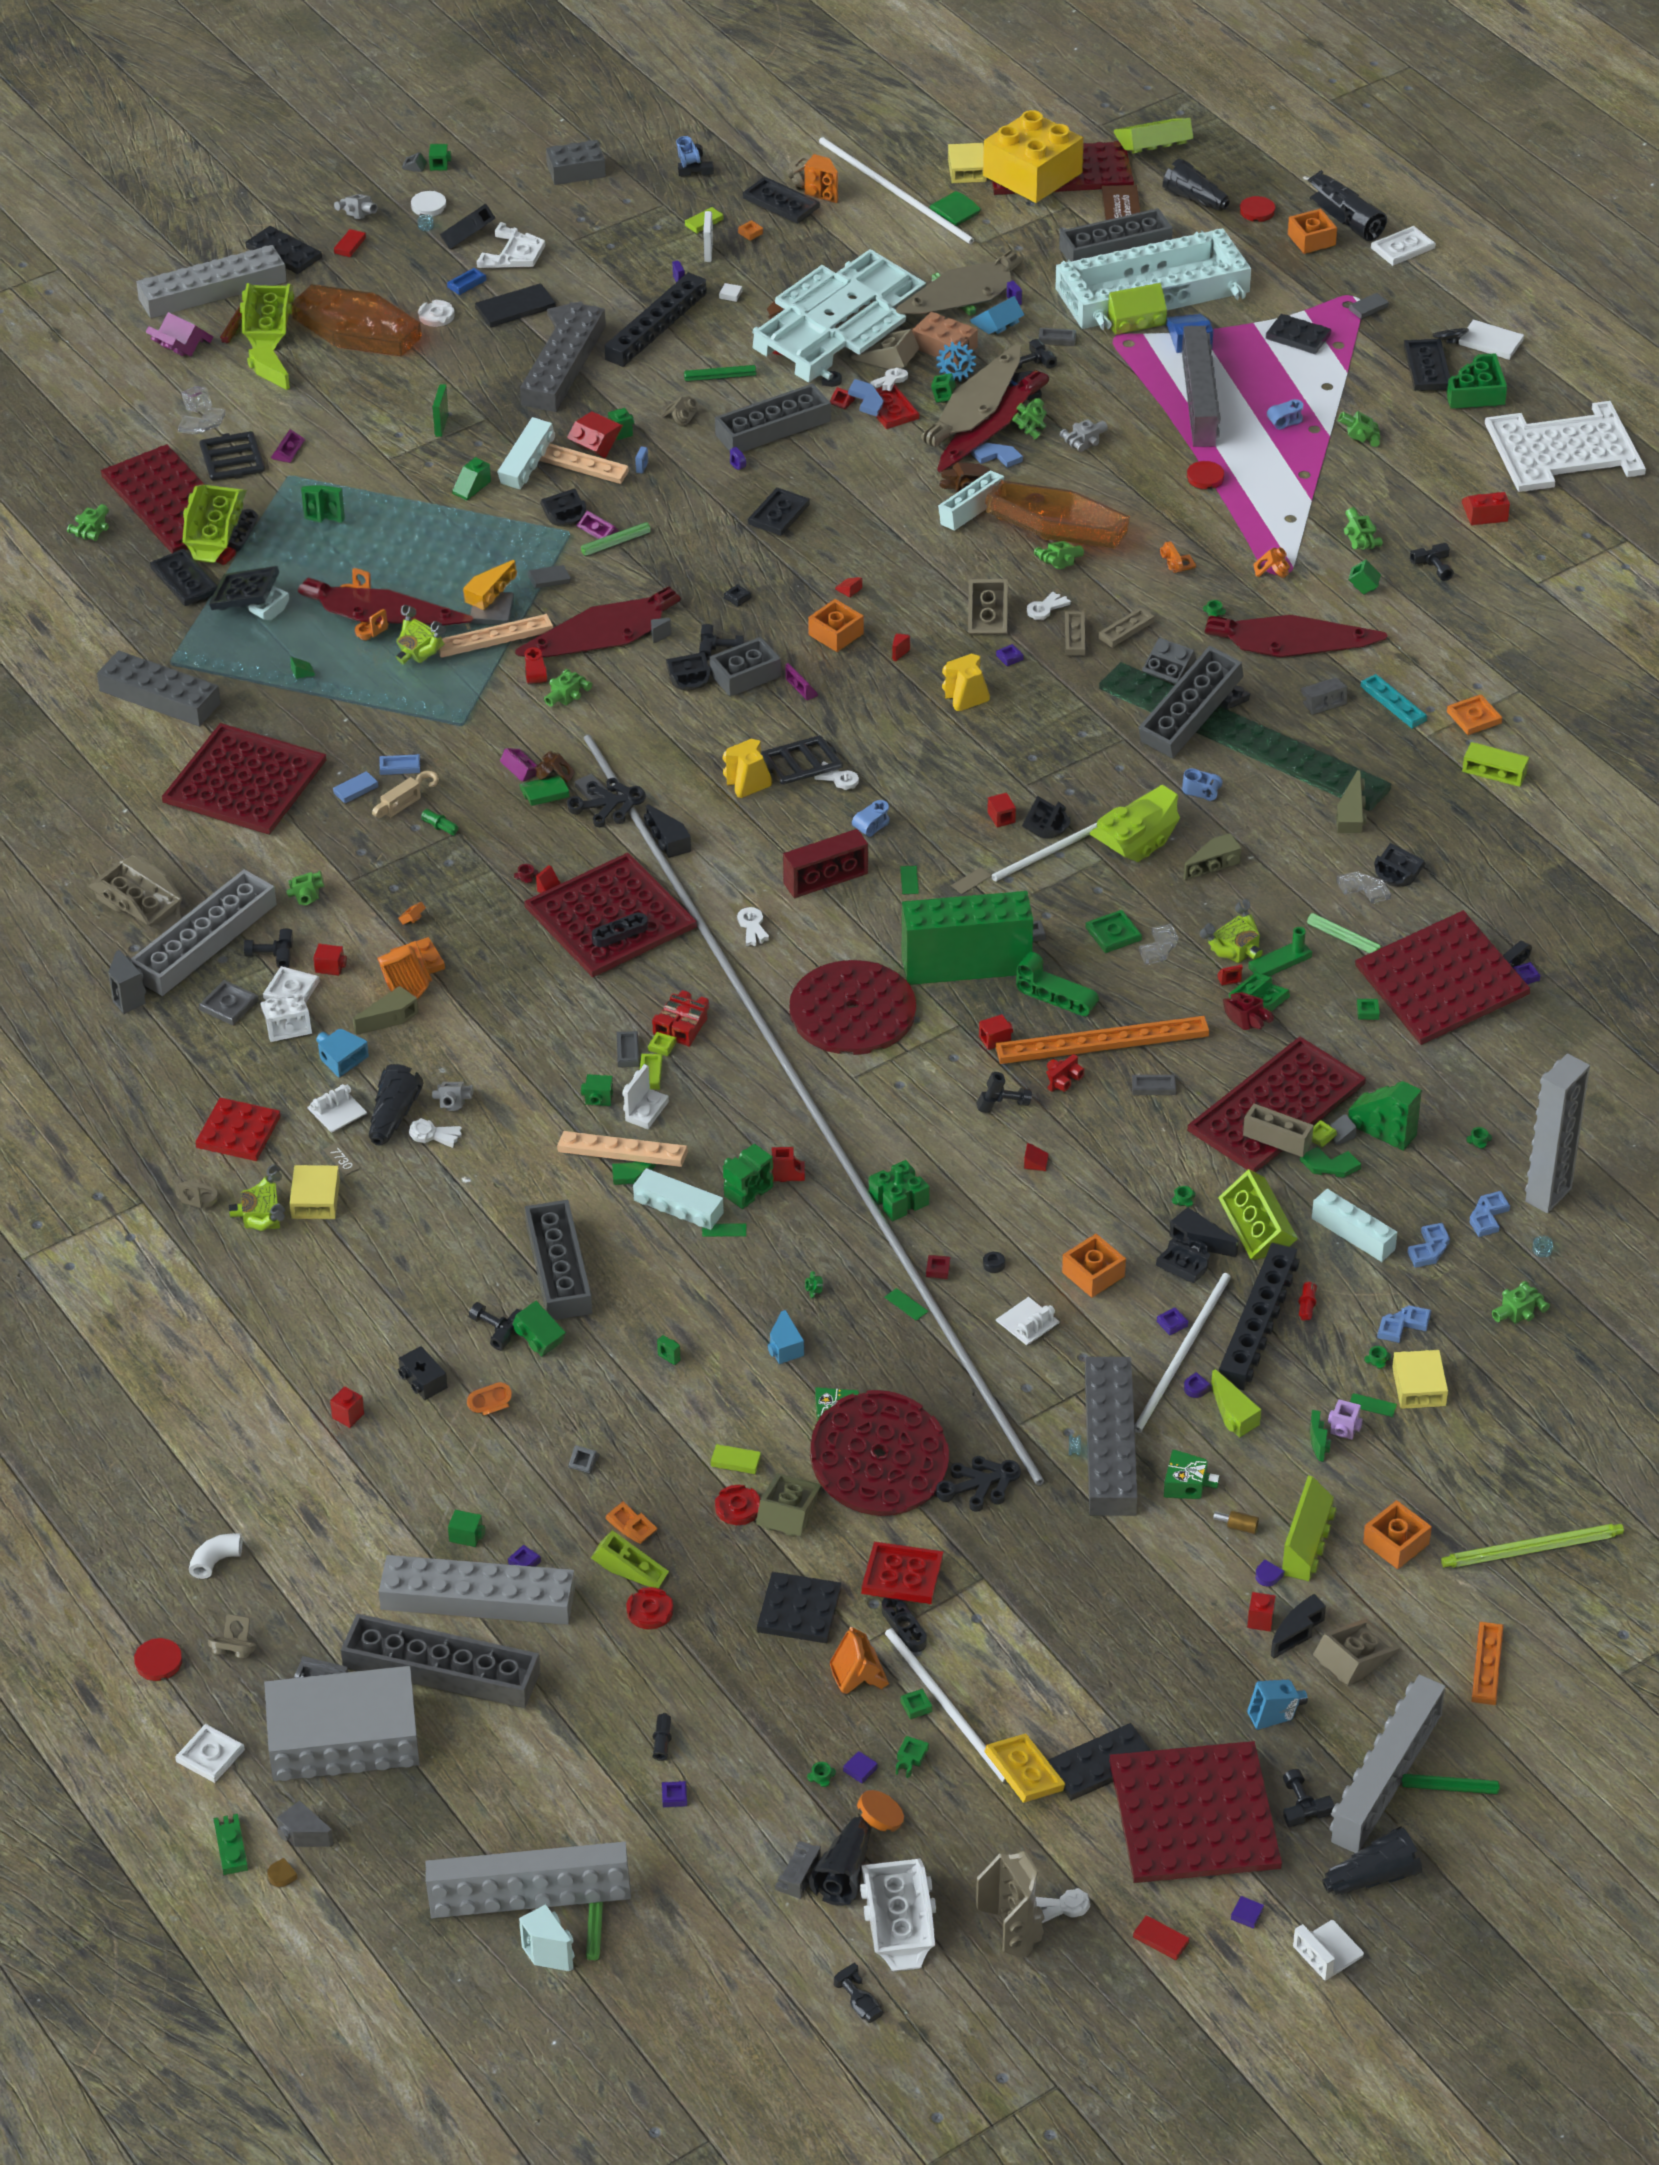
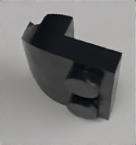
M575 488L541 499L540 501L548 520L556 526H568L579 522L586 510L585 501H581Z
M705 652L666 659L671 683L676 688L692 690L704 687L708 683L710 666H708Z
M1037 796L1022 827L1041 838L1050 839L1062 834L1069 826L1071 819L1067 816L1065 812L1066 807L1058 801L1054 806Z
M1390 843L1381 857L1377 855L1374 866L1376 875L1381 881L1392 886L1404 887L1416 879L1426 863L1425 860Z
M1188 1237L1186 1241H1178V1238H1174L1169 1241L1168 1249L1157 1258L1156 1266L1186 1281L1195 1283L1207 1271L1210 1253L1207 1251V1245L1198 1239Z

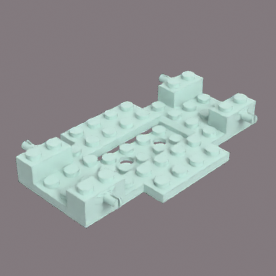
M871 249L854 261H848L845 267L837 273L821 265L775 298V303L785 310L761 327L753 329V349L766 357L776 350L796 363L795 375L808 383L817 376H823L830 380L833 377V373H830L827 369L832 366L833 355L843 347H847L860 355L904 323L906 316L897 313L896 308L926 286V282ZM848 296H856L857 298L850 299ZM863 305H868L866 308L857 313L860 307H862ZM825 312H826V313H831V312H833L834 315L829 316V315H826ZM852 313H857L855 316L846 321L849 315H851ZM841 321H842V322H843V321H846L845 323H843V324H842L841 326H839L838 328H835L836 325H837L838 323H840Z

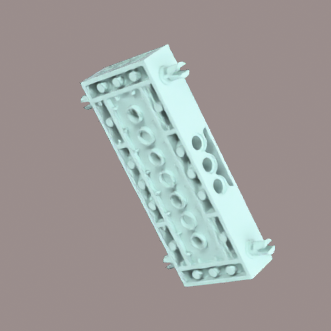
M1222 228L1209 232H1196L1190 236H1183L1177 239L1165 240L1090 258H1082L1072 262L1070 260L1068 262L1063 261L1061 264L1056 265L1055 289L1082 329L1100 325V328L1104 330V326L1109 329L1112 325L1108 319L1109 292L1160 283L1167 310L1235 296L1236 300L1239 299V296L1244 299L1246 293L1250 292L1251 267Z

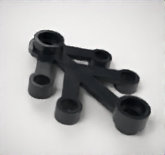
M609 778L606 781L608 790L600 787L597 782L590 781L586 785L587 793L590 795L597 794L603 798L583 801L582 798L573 796L568 799L567 806L568 811L574 815L580 814L584 809L604 806L598 814L593 816L594 826L603 827L606 823L605 818L618 803L625 802L619 810L613 813L614 822L622 824L625 822V815L633 805H639L645 801L646 793L640 786L629 788L619 783L616 778ZM617 790V791L621 792L622 794H621V795H615V794H613L612 792H614V791Z
M975 1456L972 1459V1469L965 1467L961 1463L951 1465V1476L953 1478L959 1479L965 1476L972 1479L955 1485L950 1481H941L937 1484L936 1495L942 1502H949L954 1498L955 1494L978 1487L975 1495L969 1500V1508L972 1511L978 1512L983 1509V1499L992 1482L1000 1480L997 1488L991 1491V1502L996 1505L1004 1502V1492L1009 1482L1015 1481L1020 1477L1021 1468L1014 1460H1005L999 1464L986 1460L982 1456ZM984 1469H988L993 1472L987 1474L981 1471H983Z

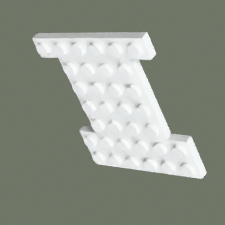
M1611 401L1593 403L1592 411L1595 415L1527 424L1522 413L1485 418V425L1518 492L1555 487L1553 475L1621 466L1627 477L1645 475L1646 468Z

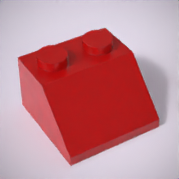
M591 411L575 421L567 439L576 446L605 459L622 425Z
M1505 492L1471 495L1463 498L1461 501L1471 526L1508 522L1510 502Z

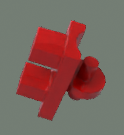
M1074 1054L1065 1061L1060 1060L1058 1062L1052 1059L1047 1063L1048 1071H1046V1074L1050 1081L1047 1089L1051 1092L1057 1088L1065 1092L1071 1086L1070 1077L1078 1081L1084 1077V1068L1078 1064V1056Z

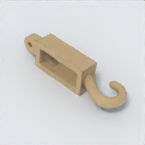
M423 771L417 776L416 780L411 777L382 795L381 803L374 807L372 814L377 818H381L384 815L390 818L421 798L420 788L423 779L433 778V781L429 783V787H434L439 782V776L433 771Z

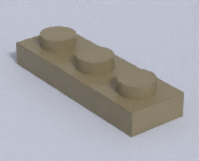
M1140 607L1099 632V639L1113 648L1154 623V616Z
M1065 611V655H1085V612Z

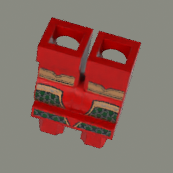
M684 990L678 995L672 993L659 1015L656 1014L652 1019L653 1035L659 1032L676 1037L677 1043L690 1047L703 1024L707 1021L709 999L701 996L697 1001H694L691 994ZM666 1027L667 1032L661 1031V1028ZM680 1034H686V1039L681 1038Z

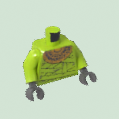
M408 605L402 606L401 613L406 618L403 619L402 631L397 639L401 652L396 655V659L403 665L410 658L418 663H422L428 657L436 654L437 650L445 645L440 635L446 632V628L437 621H434L431 627L415 618L411 620L416 615V609Z
M1247 899L1242 901L1244 908L1240 902L1235 906L1236 912L1242 914L1243 917L1237 916L1216 932L1214 925L1211 923L1206 924L1200 930V936L1204 939H1209L1208 943L1211 946V950L1218 957L1228 958L1240 963L1247 957L1257 959L1262 956L1263 951L1259 948L1260 934L1252 914H1249L1247 911L1250 908V902Z
M275 1164L268 1167V1176H265L254 1187L241 1192L242 1203L229 1205L230 1218L243 1216L245 1228L259 1231L280 1229V1221L284 1220L285 1215L283 1213L286 1209L278 1203L276 1183L273 1181H280L282 1173H280V1168Z

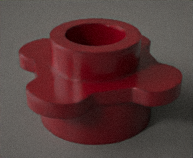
M522 864L518 867V872L514 874V878L528 884L538 875V870L534 869L531 864Z

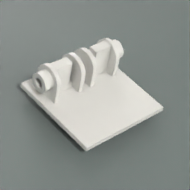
M342 1084L335 1089V1092L330 1090L329 1094L325 1093L323 1096L313 1099V1102L307 1107L331 1133L367 1115V1112L349 1094L351 1088L348 1084Z
M1029 1297L996 1319L1000 1325L1025 1345H1029L1060 1323V1321L1053 1317L1055 1309L1051 1305L1042 1308Z

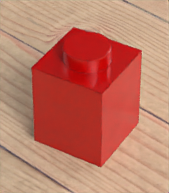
M1007 792L988 797V814L996 827L1016 823V807Z
M319 943L313 957L315 973L339 976L342 968H345L347 963V956L344 955L343 946Z
M1003 1014L979 1022V1038L988 1050L996 1048V1043L1011 1041L1013 1026L1010 1021L1005 1019Z
M345 1386L330 1400L332 1418L349 1428L364 1415L362 1395Z
M1252 1592L1247 1628L1271 1632L1276 1595Z

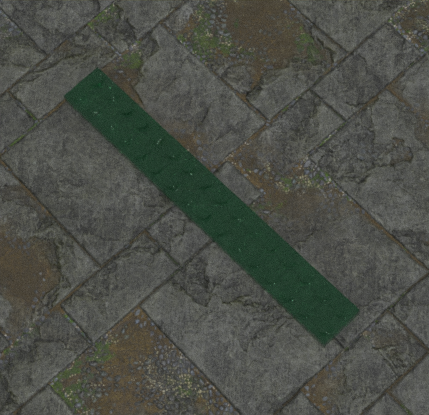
M1120 662L1099 683V689L1149 712H1152L1174 687L1172 684L1123 662ZM1220 706L1215 709L1196 732L1339 798H1342L1357 770H1360L1361 778H1364L1365 782L1364 791H1361L1362 796H1365V808L1363 809L1371 811L1391 790L1392 783L1232 711L1225 710Z

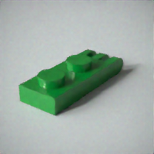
M238 1813L233 1814L232 1823H229L228 1815L223 1816L224 1824L220 1825L218 1817L213 1818L223 1875L248 1871Z

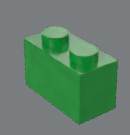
M537 1300L517 1313L512 1324L516 1333L523 1336L529 1343L530 1348L541 1357L561 1344L566 1333Z

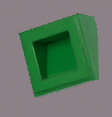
M290 657L291 670L296 679L315 676V672L309 662Z

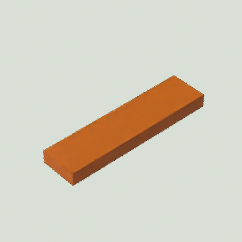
M1479 1623L1471 1702L1496 1705L1503 1624Z

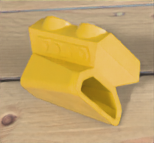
M969 654L947 662L942 670L943 675L946 677L942 684V689L945 691V699L953 698V707L956 711H963L990 700V694L983 673L980 670V656Z
M751 738L727 748V751L723 754V761L726 763L723 775L727 779V785L735 784V794L739 798L746 797L772 785V778L761 755V741Z

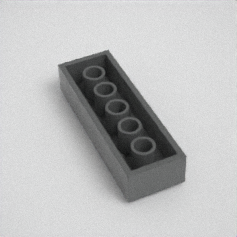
M1157 208L1061 230L1059 249L1067 261L1070 260L1072 262L1082 258H1090L1133 247L1172 240L1173 227L1160 209Z
M812 383L715 417V435L729 451L731 448L737 447L741 452L830 422L831 403Z
M1209 645L1138 727L1141 742L1173 759L1244 677L1242 662Z
M119 650L97 672L100 692L199 727L221 704L219 685Z
M569 1200L525 1206L526 1227L545 1310L554 1320L592 1314L591 1292Z

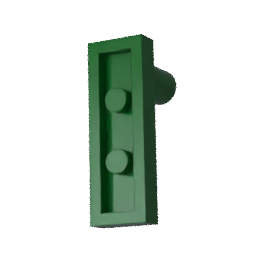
M1295 927L1291 944L1250 961L1248 968L1253 973L1272 976L1312 958V951L1305 944L1306 930L1303 927Z

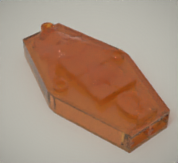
M311 284L292 302V317L338 348L402 357L422 337L420 322L372 292Z
M1001 480L997 486L993 487L992 492L987 494L985 499L987 513L996 516L999 520H1005L1038 535L1044 540H1058L1080 545L1086 544L1116 549L1128 532L1130 516L1067 489Z

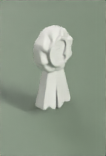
M901 368L889 369L885 372L884 377L871 381V384L876 388L882 386V390L891 391L895 383H901L908 379V372Z
M1052 592L1043 602L1034 601L1027 605V613L1034 620H1044L1050 616V610L1068 606L1071 604V601L1066 596L1060 598V594Z
M823 761L821 765L823 766V765H826V764H828V763H826L825 761ZM835 770L814 776L815 780L834 781L837 788L844 790L854 789L859 783L857 773L848 770Z
M754 907L741 909L737 915V920L741 927L747 928L746 946H756V937L760 944H763L764 941H769V935L760 926L763 922L762 912Z
M422 1118L413 1121L409 1130V1134L414 1141L426 1143L435 1140L451 1148L454 1147V1143L462 1135L460 1126L435 1127L430 1120L427 1121Z
M1079 1888L1066 1890L1060 1899L1036 1897L1037 1906L1042 1909L1045 1918L1042 1923L1061 1914L1069 1917L1082 1916L1090 1908L1088 1894Z

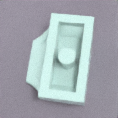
M273 586L266 601L260 605H249V611L264 620H272L285 609L289 601V593Z

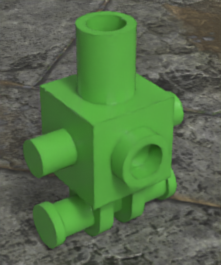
M1038 398L1034 399L1027 406L1020 403L1016 409L1021 413H1017L1012 419L1013 422L1015 421L1019 425L1020 429H1025L1024 433L1030 434L1034 440L1041 433L1035 428L1038 427L1043 430L1046 427L1043 419L1047 412L1043 409L1044 402Z
M1359 411L1354 416L1345 412L1340 414L1338 422L1347 426L1348 435L1352 439L1359 440L1362 443L1367 439L1370 441L1371 446H1379L1380 429L1377 422H1373L1372 418Z
M103 504L99 505L96 510L87 507L81 515H76L75 521L79 525L76 527L73 524H69L67 532L73 533L79 538L82 537L86 540L90 538L93 541H97L99 534L103 530L107 531L109 524L105 523V516L109 513L108 507Z
M1355 507L1349 508L1345 512L1349 523L1344 528V534L1348 535L1352 548L1366 550L1367 548L1373 549L1375 546L1381 547L1383 541L1380 537L1374 539L1373 534L1376 532V525L1372 524L1369 516H1359Z
M1065 541L1048 543V549L1037 547L1034 550V555L1039 557L1041 561L1052 564L1057 569H1064L1066 566L1074 565V558L1082 557L1084 554V549L1081 545L1073 546Z
M565 669L559 677L550 680L551 693L544 697V701L550 707L558 701L567 706L573 700L580 699V688L589 691L592 688V682L586 681L585 677L580 676L576 672L572 673L569 669Z
M318 871L314 874L309 872L288 880L290 889L287 890L288 897L296 896L299 905H309L316 901V899H319V888L325 887L322 872Z
M1524 1281L1518 1288L1512 1291L1509 1289L1503 1291L1502 1306L1492 1310V1316L1496 1322H1500L1508 1317L1515 1324L1524 1319L1531 1321L1534 1318V1307L1538 1306L1540 1311L1544 1313L1550 1308V1304L1544 1301V1296L1538 1293L1535 1287H1530L1529 1283Z

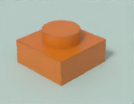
M751 220L739 226L738 233L751 241L763 234V228Z
M419 902L408 908L398 919L402 924L410 921L414 923L422 917L420 913L426 907L422 902Z

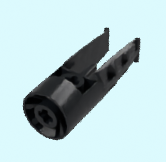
M1322 170L1308 179V182L1318 190V192L1310 196V199H1313L1340 223L1349 226L1353 232L1366 241H1373L1382 234L1387 224V216L1384 212L1371 203L1364 201L1356 192L1342 183L1323 174Z

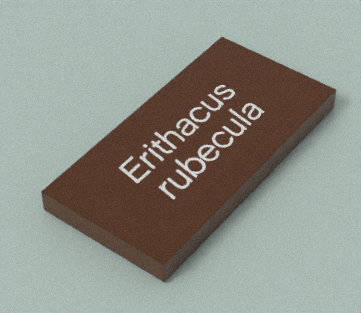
M1137 185L1102 186L1105 220L1140 213Z

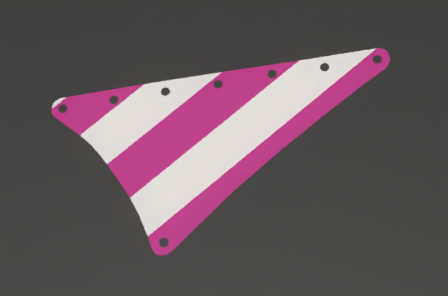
M1344 295L1289 315L1331 329V335L1316 354L1266 339V332L1276 319L1213 329L1211 355H1213L1214 378H1216L1218 394L1217 401H1219L1221 416L1220 424H1218L1220 436L1219 439H1216V446L1193 447L1182 352L1176 353L1170 333H1125L1115 336L1112 343L1115 349L1167 413L1198 461L1215 462L1224 469V481L1216 487V490L1247 540L1256 559H1260L1272 548L1281 547L1287 553L1285 560L1290 565L1288 569L1290 573L1294 568L1361 320L1349 308L1343 307L1342 304L1346 301L1355 303L1360 299ZM1126 340H1131L1134 342L1135 345L1132 347H1125L1123 345V342ZM1334 342H1342L1344 347L1336 349L1332 344ZM1324 383H1329L1333 385V389L1324 390L1321 386ZM1294 399L1302 401L1304 404L1301 411L1303 421L1299 424L1279 430L1275 428L1267 417L1268 409L1274 405ZM1318 426L1320 432L1311 433L1308 428ZM1301 471H1307L1311 476L1303 479L1298 474ZM1287 515H1293L1297 520L1289 523L1284 518ZM1263 561L1260 567L1263 568L1267 561ZM1272 566L1266 571L1270 574L1277 575L1273 570Z

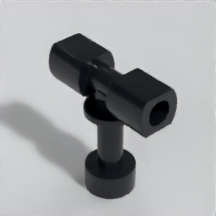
M694 144L701 158L703 156V147L700 144ZM700 159L701 163H691L684 168L681 163H678L679 176H691V172H701V175L714 174L713 161H702Z
M1034 339L1029 342V350L1032 354L1020 357V363L1016 370L1021 369L1022 364L1031 361L1035 363L1041 361L1046 368L1051 369L1057 365V357L1051 351H1045V345L1039 339Z
M1447 543L1433 545L1430 550L1419 548L1410 551L1409 559L1413 565L1425 562L1428 565H1434L1437 568L1436 574L1441 581H1448L1454 574L1453 569L1448 564L1443 565L1440 561L1441 558L1449 557L1450 548Z
M703 624L701 626L699 653L705 652L707 661L710 660L712 650H716V646L736 647L744 643V635H736L735 639H717V635H713V625Z
M280 929L279 940H274L273 944H254V940H245L244 956L253 957L254 952L273 953L274 957H276L277 968L281 966L289 968L291 959L290 948H292L293 943L292 929Z
M992 1072L986 1083L988 1090L987 1092H982L976 1102L977 1108L980 1112L989 1113L995 1102H1001L1003 1098L1017 1100L1018 1105L1029 1106L1032 1092L1026 1088H1020L1018 1092L1004 1090L1003 1086L1006 1082L1004 1074Z
M476 1302L471 1307L468 1317L476 1322L482 1319L494 1326L495 1333L491 1337L490 1345L502 1351L510 1342L511 1333L515 1331L512 1325L515 1316L522 1310L516 1309L508 1319L504 1316L498 1319L486 1312L485 1305Z
M1299 1769L1289 1770L1283 1775L1286 1787L1293 1789L1298 1799L1295 1806L1283 1809V1817L1288 1828L1305 1823L1306 1817L1316 1815L1319 1819L1332 1814L1335 1805L1331 1796L1315 1800L1312 1796H1307L1302 1786L1305 1779Z

